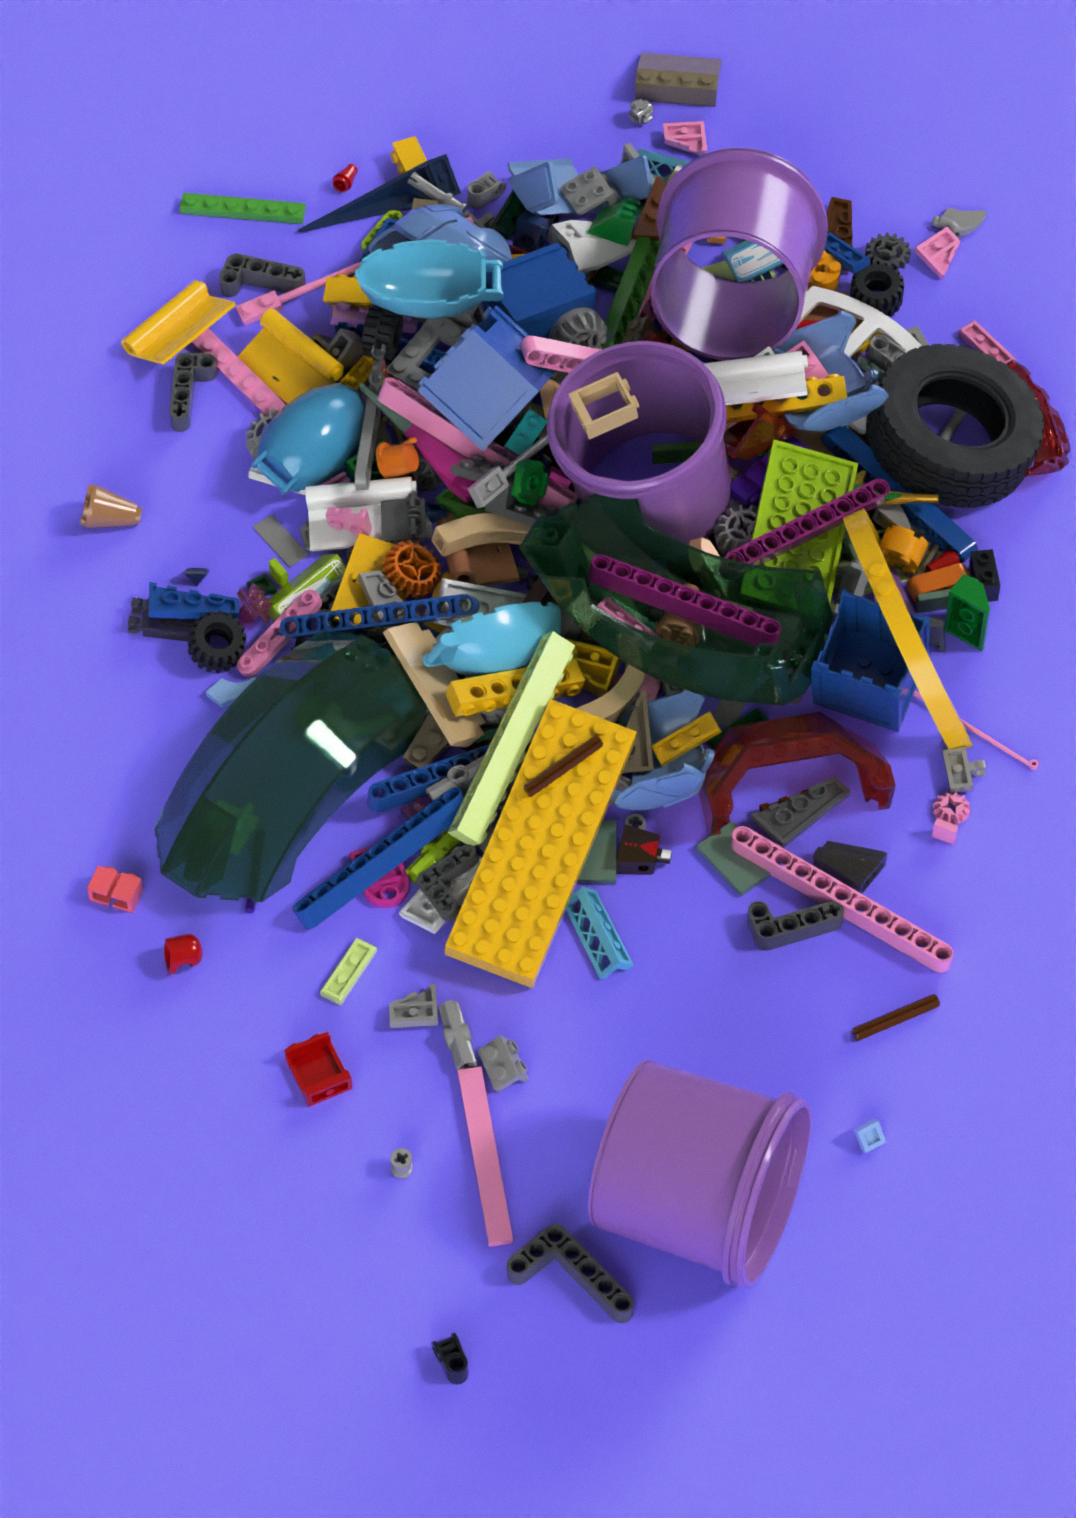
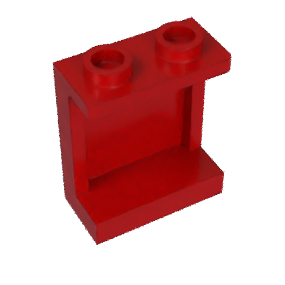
M329 1032L315 1034L310 1039L301 1043H293L284 1050L286 1063L308 1107L353 1089L352 1077L348 1070L345 1071L332 1045Z

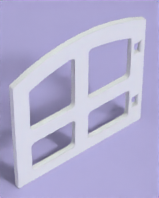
M812 286L806 292L799 323L817 305L844 311L863 321L848 339L844 352L850 358L876 331L881 332L892 342L907 350V352L922 346L897 322L866 303L816 286ZM867 416L848 424V426L864 435L866 433Z

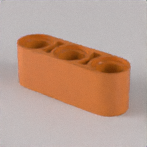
M957 563L914 576L906 582V587L914 604H916L918 594L952 589L963 573L968 576L970 574L965 564Z

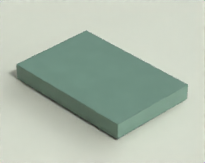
M616 820L602 821L577 884H616Z
M731 821L696 845V850L742 897L771 875L770 872L733 851L731 847L732 833L738 826ZM743 839L738 840L740 842H746V840Z

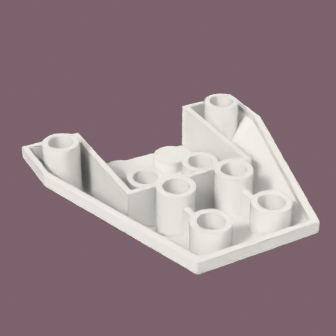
M568 220L552 224L549 227V233L546 238L550 244L558 242L560 246L565 245L569 249V260H574L578 265V272L582 271L584 274L602 268L631 254L636 240L631 239L629 245L625 246L588 234V230L593 222Z

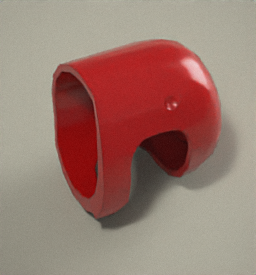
M183 934L165 938L164 957L168 975L176 974L177 968L180 965L190 964L191 967H195L202 961V946L195 935Z

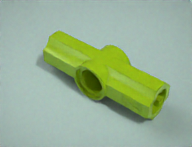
M449 828L436 840L433 839L422 848L421 855L406 869L408 877L415 884H417V877L420 873L448 856L456 846H460L463 843L447 833Z

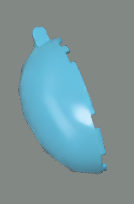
M427 239L397 243L391 249L382 251L380 248L362 259V263L355 271V277L360 288L371 303L399 315L429 320L458 316L474 308L482 301H500L503 299V291L501 290L503 263L500 260H486L483 251L480 249H470L467 244L460 242L457 245L448 244L446 240ZM486 272H492V289H486Z
M527 602L497 607L493 609L495 613L483 615L482 612L473 614L471 616L472 620L464 623L458 620L451 623L452 629L450 632L443 634L439 638V643L432 645V651L426 653L422 661L428 667L446 665L458 674L468 677L528 667L544 634L554 631L561 635V610L559 606L548 602L547 606H542L540 602Z

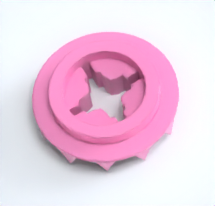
M946 791L943 795H938L933 804V812L936 818L957 825L968 818L970 802H967L965 795L960 796L956 791L950 794ZM949 802L956 806L955 814L951 808H948Z

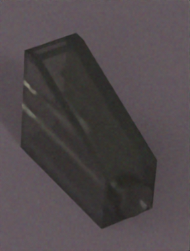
M827 841L823 847L819 846L815 850L812 858L814 859L813 866L863 894L886 866L887 853L880 850Z

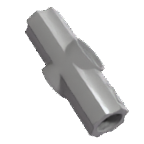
M485 755L466 766L456 765L448 771L446 778L427 788L426 792L431 801L433 802L454 787L460 788L465 796Z
M445 1001L442 1005L438 1006V1010L444 1027L445 1042L447 1048L451 1050L456 1070L474 1068L477 1066V1062L471 1046L472 1040L467 1023H464L458 1001Z

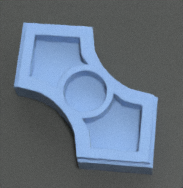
M255 677L238 683L229 682L221 678L206 691V696L222 709L235 703H244L256 707L270 694V689Z

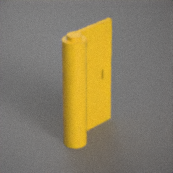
M194 280L121 340L122 347L133 357L164 365L236 306L234 301L210 296L207 292L206 284L202 281Z
M273 308L263 313L260 319V325L263 327L262 330L237 356L287 404L311 388L334 384L342 377L344 369L339 361Z
M361 533L358 534L331 611L369 606L360 583L356 578H358L360 573L378 570L383 572L384 567L382 564L385 555L395 544ZM404 558L398 559V563L405 561ZM404 592L397 594L403 602L407 600ZM360 614L354 617L355 625L361 622ZM337 616L333 619V621L340 622V619ZM369 629L371 632L376 631V629Z

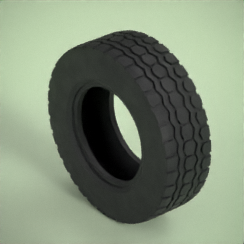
M932 344L931 346L924 345L918 349H911L893 361L878 385L888 393L889 397L881 406L867 415L866 434L871 451H874L873 455L877 462H880L883 470L889 473V476L895 482H899L900 486L908 491L911 490L913 494H938L940 505L975 508L979 505L983 507L991 505L992 502L1001 501L1014 492L1024 480L1040 448L1044 434V418L1042 411H1040L1041 406L1032 389L1028 388L1029 385L1025 380L1020 378V375L1013 369H1009V366L1002 361H997V358L989 354L985 355L982 351L974 348L972 350L970 347L961 345L958 347L955 344ZM937 404L961 409L982 424L990 437L991 443L970 447L949 442L935 434L924 423L918 409L923 406Z

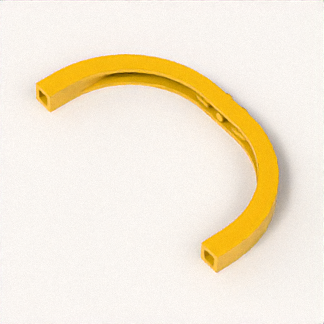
M864 508L843 517L848 535L886 622L948 749L961 747L968 749L973 745L934 668L879 547L881 539Z

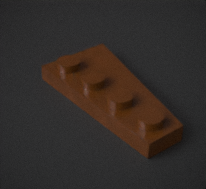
M831 196L826 212L828 233L831 232L852 246V201ZM841 266V270L849 271Z

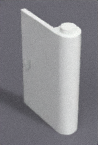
M802 351L703 363L717 379L726 405L759 403L765 400L808 395L804 368H808L807 355H802Z
M412 477L370 480L368 490H356L355 482L306 486L310 551L346 549L355 545L357 535L352 534L348 530L333 529L328 525L325 516L328 507L350 508L352 513L359 514L361 509H366L372 526L370 536L382 540L381 501L406 500L408 494H417L416 481H412ZM393 541L389 543L398 544L401 541Z

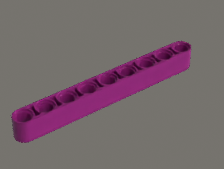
M875 479L728 552L720 565L721 574L728 579L736 578L844 524L843 517L862 508L868 512L880 506L890 491L889 484L883 479ZM747 554L753 555L754 558L749 557Z
M595 555L591 559L588 577L592 583L763 649H773L778 644L781 625L774 619L606 555Z

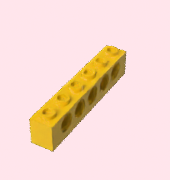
M830 374L825 379L818 380L817 377L806 378L808 397L804 400H800L797 397L786 398L782 403H778L774 399L765 400L761 406H756L753 403H742L743 405L739 409L726 405V424L783 416L785 413L797 414L816 411L827 404L847 398L844 376H839V374ZM820 388H827L830 393L823 397L817 391Z
M575 658L565 666L563 670L564 676L561 682L555 686L553 691L555 694L552 700L562 696L571 697L580 693L585 679ZM527 667L451 681L446 697L455 717L462 715L470 716L483 711L491 712L504 707L508 708Z

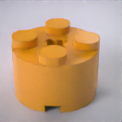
M825 250L816 267L811 271L807 291L812 286L838 292L841 264L831 254L826 253Z
M892 525L891 529L889 526L887 527L879 547L888 567L897 566L907 573L914 574L928 547L927 540L922 536L920 539L914 536L915 532L908 528Z

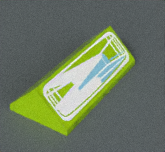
M338 554L322 555L261 604L259 609L275 622L304 591H317L321 597L342 580L346 570L345 564Z

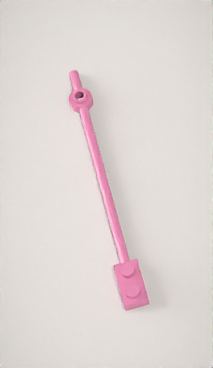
M471 216L466 218L470 222L474 223ZM362 261L279 296L273 290L237 305L236 310L244 326L260 320L263 313L268 309L273 308L278 312L283 311L282 303L325 286L327 277H335L336 274L346 276L354 274Z

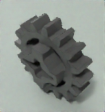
M886 232L885 236L879 233L877 239L871 237V241L867 242L865 256L870 258V264L876 262L881 265V263H885V266L891 265L894 267V270H899V267L905 269L906 263L909 264L911 249L909 248V242L904 243V237L898 239L896 233L893 236H889L888 232Z

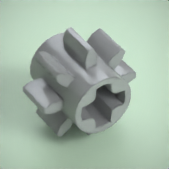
M640 98L629 105L631 110L628 112V115L635 124H647L653 119L651 114L654 109L649 101H642Z

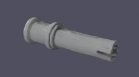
M416 172L410 176L412 178H409L408 184L420 190L431 199L439 201V204L452 205L462 209L463 213L465 212L468 204L461 203L455 199L452 193L446 194Z

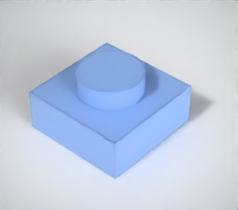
M876 1119L854 1129L860 1148L865 1153L886 1143L879 1121Z

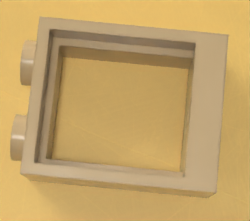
M618 372L568 394L571 406L589 440L639 418L637 408L640 407L635 395L630 396V386L626 378L621 379ZM619 391L626 406L592 421L585 406Z

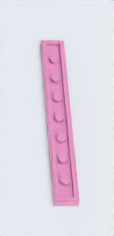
M482 1067L458 1070V1078L488 1245L492 1247L513 1243V1235Z

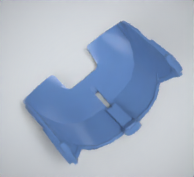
M446 204L424 205L411 210L393 226L378 235L368 248L371 254L380 248L382 251L391 249L394 244L401 243L407 239L411 241L436 239L446 240L448 244L459 245V242L464 243L473 250L480 249L485 253L486 260H500L503 263L512 259L509 245L500 233L494 229L478 227L462 217L465 215L462 209Z
M839 311L835 316L797 329L787 341L773 350L775 354L786 353L804 340L829 375L839 374V376H844L847 398L827 404L816 411L803 412L801 414L785 413L784 417L787 423L793 428L808 431H825L838 426L844 427L867 416L871 411L881 406L889 397L884 389L875 385L879 377L878 371L869 369L863 375L856 363L844 352L851 331L857 323L856 319L849 313ZM808 395L797 396V398L800 400H804L808 397Z
M685 686L681 692L647 702L651 746L697 718L705 700V697L699 691ZM634 707L622 714L617 723L618 725L627 726ZM701 744L662 767L652 750L653 772L631 773V785L622 791L615 790L610 803L618 808L650 810L659 807L666 808L691 798L702 788L706 771L713 761L715 752L711 749L704 750Z

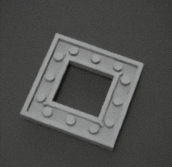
M448 318L428 319L387 367L389 377L399 380L418 392V389L421 387L418 383L425 375L431 376V374L419 368L422 361L440 341L451 347L453 344L455 345L467 329Z

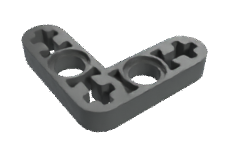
M468 844L458 848L420 873L417 877L416 882L420 890L444 921L449 922L457 919L460 911V906L445 885L474 867L479 861V855L472 845ZM453 866L451 871L443 872L446 867ZM437 893H444L441 898L433 899ZM446 904L451 908L450 911L445 909L444 906Z

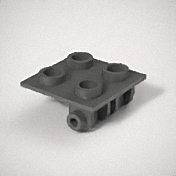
M410 493L406 500L381 501L382 540L393 542L427 539L425 498H419L416 493Z

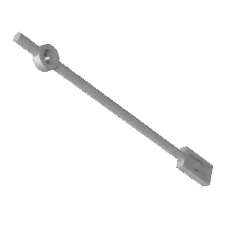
M547 433L503 470H501L500 466L493 467L467 489L477 508L487 505L509 486L506 478L515 471L517 463L529 460L549 443Z

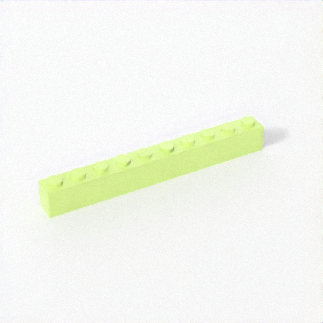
M554 631L542 636L447 832L466 845L475 846L483 843L488 835L486 830L497 816L496 809L507 795L506 789L508 784L516 777L517 772L515 770L526 756L525 749L533 740L536 733L534 730L542 719L546 705L554 697L555 693L553 691L555 686L561 682L564 676L563 670L573 658L572 651L575 645Z

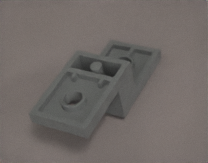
M473 455L471 458L463 459L461 462L453 464L451 474L477 481L493 467L500 466L501 470H503L506 466L502 462H490L485 460L483 456ZM515 471L506 478L509 486L485 507L486 512L542 530L564 521L566 513L558 510V507L554 505H542L539 503L536 505H526L520 503L517 498L511 495Z

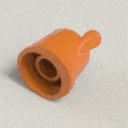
M412 437L399 445L392 446L389 443L382 442L377 446V466L385 479L398 478L418 469L419 456L415 447L411 445L417 442L416 437Z

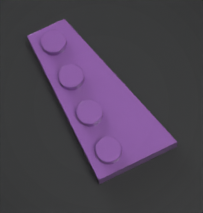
M347 302L333 303L330 325L338 326V322H346L348 327H357L359 324H364L370 307H354ZM403 315L402 332L415 333L417 318Z

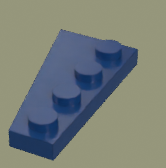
M149 582V618L199 619L202 614L208 616L210 611H214V614H217L218 611H223V615L230 613L232 614V619L236 617L239 619V598L212 593L205 596L196 590L190 589L189 592L178 591L175 586L168 585L167 588L157 587V583Z

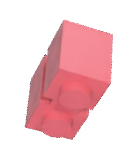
M98 865L87 890L89 900L109 906L114 898V908L133 913L142 895L143 884L142 879L133 873L118 874V871L112 867Z

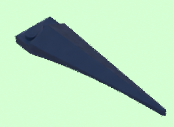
M447 154L427 160L303 226L297 232L300 233L381 215L390 210L399 211L412 208L414 198L433 200L407 183L409 178H412L410 176L414 172L446 194L452 193L453 196L460 194L461 192Z

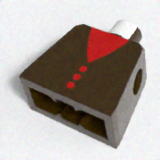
M625 824L616 860V874L652 875L655 872L657 862L670 864L672 850L660 848V836L658 834Z

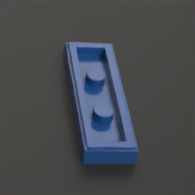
M831 232L827 234L824 250L826 253L831 254L841 266L855 274L870 265V258Z

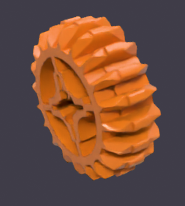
M411 540L406 543L401 541L397 545H393L390 551L386 553L382 564L384 567L382 573L387 575L386 578L398 589L397 594L404 592L405 598L410 594L414 599L418 596L423 598L426 594L432 593L438 585L442 576V572H440L442 565L438 564L439 557H433L434 550H427V545L422 547L419 541L415 542V544ZM404 558L405 561L398 563V559ZM422 576H426L425 580L420 581Z

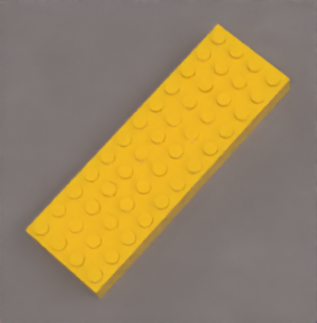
M549 700L445 944V955L526 987L534 988L633 749L637 731L558 701ZM597 735L602 740L603 746L534 796L529 797L526 794L524 785L593 736Z

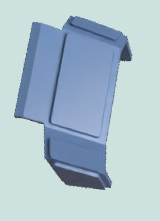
M647 156L636 157L600 172L601 175L605 174L610 183L609 187L616 190L619 196L617 202L624 198H635L639 201L648 198L652 182ZM571 158L507 163L508 171L513 176L508 178L511 182L509 184L529 212L537 216L576 213L561 191L563 184L579 176L572 165ZM603 202L588 212L600 211L608 207L606 202Z

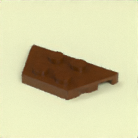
M659 176L656 177L634 229L631 237L633 240H638L639 237H649L650 241L660 240L657 230V212L667 183Z

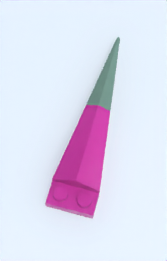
M360 383V389L391 419L408 439L412 437L417 438V442L412 444L436 471L450 491L466 503L472 500L467 489L476 481L451 474L453 464L468 458L379 402L377 399L379 394L363 383Z

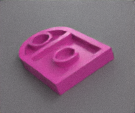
M372 846L350 852V861L352 862ZM403 863L363 891L369 903L379 908H392L398 906L407 898L410 885ZM394 892L396 896L392 899H387L384 897V894Z

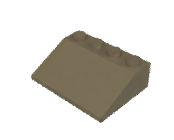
M641 52L635 80V100L641 98L642 101L716 107L722 59Z

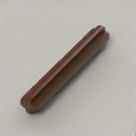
M597 735L593 736L524 785L526 794L529 797L534 796L603 746L602 740Z
M931 994L853 1027L852 1034L855 1040H862L939 1007V998L936 994Z

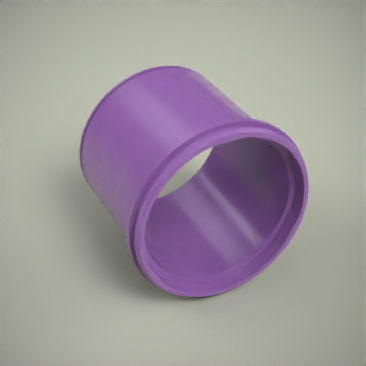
M726 148L709 152L690 161L670 180L659 202L657 230L660 244L651 282V302L655 315L664 330L676 342L688 350L708 358L725 361L756 356L768 346L773 351L787 341L797 328L803 311L811 271L816 267L825 249L828 222L822 199L815 186L801 170L787 160L766 151L752 148ZM709 237L740 238L756 243L772 252L785 264L788 271L768 280L738 282L716 276L702 269L691 261L680 248L696 240Z
M634 341L617 344L598 351L583 360L569 372L558 387L550 405L547 420L549 446L556 463L571 479L584 520L589 516L595 520L600 533L613 542L616 553L638 559H661L684 553L689 550L690 540L701 537L707 539L714 533V526L717 525L718 517L726 515V510L730 507L732 500L730 484L733 481L723 438L727 420L725 399L717 379L699 359L669 344L653 341ZM618 372L621 379L626 378L631 389L629 391L630 396L635 395L640 407L637 408L639 418L589 440L571 406L568 394ZM619 391L586 405L585 408L593 421L626 405ZM672 433L687 436L702 443L699 449L681 465L653 478L622 481L592 475L596 466L609 452L619 445L640 436Z
M648 1059L641 1061L623 1085L601 1138L589 1189L588 1214L590 1223L602 1230L720 1271L726 1285L732 1287H750L754 1285L762 1276L773 1257L798 1192L811 1133L810 1105L804 1099L799 1098L797 1094L789 1091L784 1092L777 1099Z

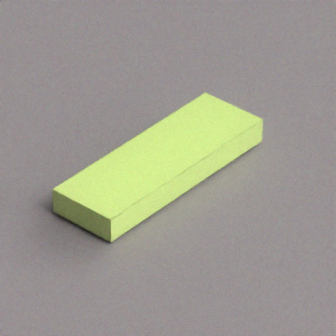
M356 937L321 989L320 996L341 1006L376 954L377 947Z

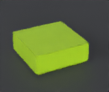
M273 558L268 563L269 573L279 587L283 588L288 584V574L278 560Z

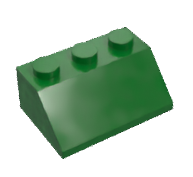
M624 198L600 210L590 226L588 234L628 246L645 204L640 203L635 198Z
M963 573L949 591L944 630L976 649L983 651L988 629L990 606L984 585L976 578Z

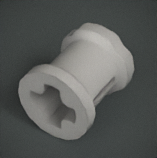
M404 1148L394 1150L390 1155L391 1172L396 1178H408L413 1170L412 1155Z

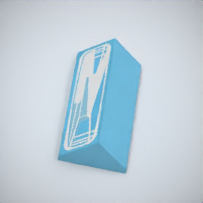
M747 240L721 252L738 282L749 281L784 264L769 250Z

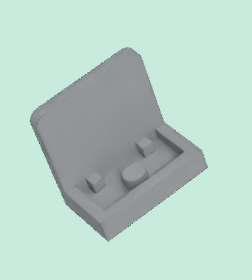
M596 166L561 186L562 193L577 215H583L603 202L610 206L619 199L616 190L609 187L610 183L605 174L601 175Z

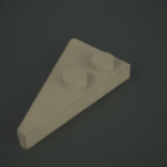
M641 691L626 728L637 731V735L622 774L653 772L654 770L646 691Z

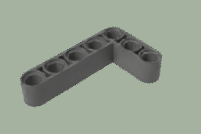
M552 1224L545 1228L507 1261L508 1280L514 1285H522L555 1259L614 1321L626 1323L633 1316L634 1303L631 1295L559 1224ZM553 1237H558L561 1240L558 1242H553L550 1239ZM534 1252H539L542 1255L539 1257H534L531 1254ZM569 1254L577 1255V1257L574 1259H570L566 1256ZM516 1267L524 1269L521 1272L513 1271V1269ZM586 1271H592L594 1274L591 1276H586L583 1273ZM602 1288H608L611 1291L608 1293H602L600 1290ZM624 1305L628 1308L626 1310H619L616 1307Z

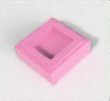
M937 818L933 826L932 837L954 845L957 839L958 826Z

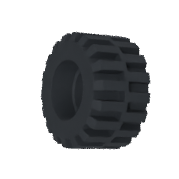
M876 262L872 263V265H868L853 274L850 297L866 303L886 316L891 317L902 306L904 293L903 276H900V272L894 270V267L891 265L885 266V263H881V265Z
M374 304L371 305L367 312L362 332V350L365 356L373 357L371 354L372 345H375L376 349H381V345L385 344L386 352L384 359H393L401 340L403 315L396 314Z
M210 611L208 616L202 614L199 620H195L188 639L187 646L189 647V655H192L191 660L194 663L198 662V667L201 669L206 667L207 672L216 670V673H221L222 669L226 672L230 670L231 666L234 668L243 655L247 638L246 633H244V626L239 625L240 620L237 617L232 619V614L230 613L223 615V611H218L217 614H214V611ZM210 635H219L227 640L229 646L223 649H216L208 645L205 638Z

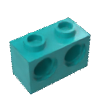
M529 408L504 448L520 456L532 446L546 425L547 420Z

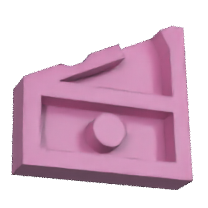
M946 227L918 245L914 252L941 280L961 241Z

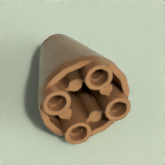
M88 484L80 525L86 528L139 525L142 508L99 485Z
M683 584L684 586L699 591V588L693 584ZM665 611L657 623L656 633L661 637L660 642L663 645L673 646L674 644L693 650L700 641L701 625Z

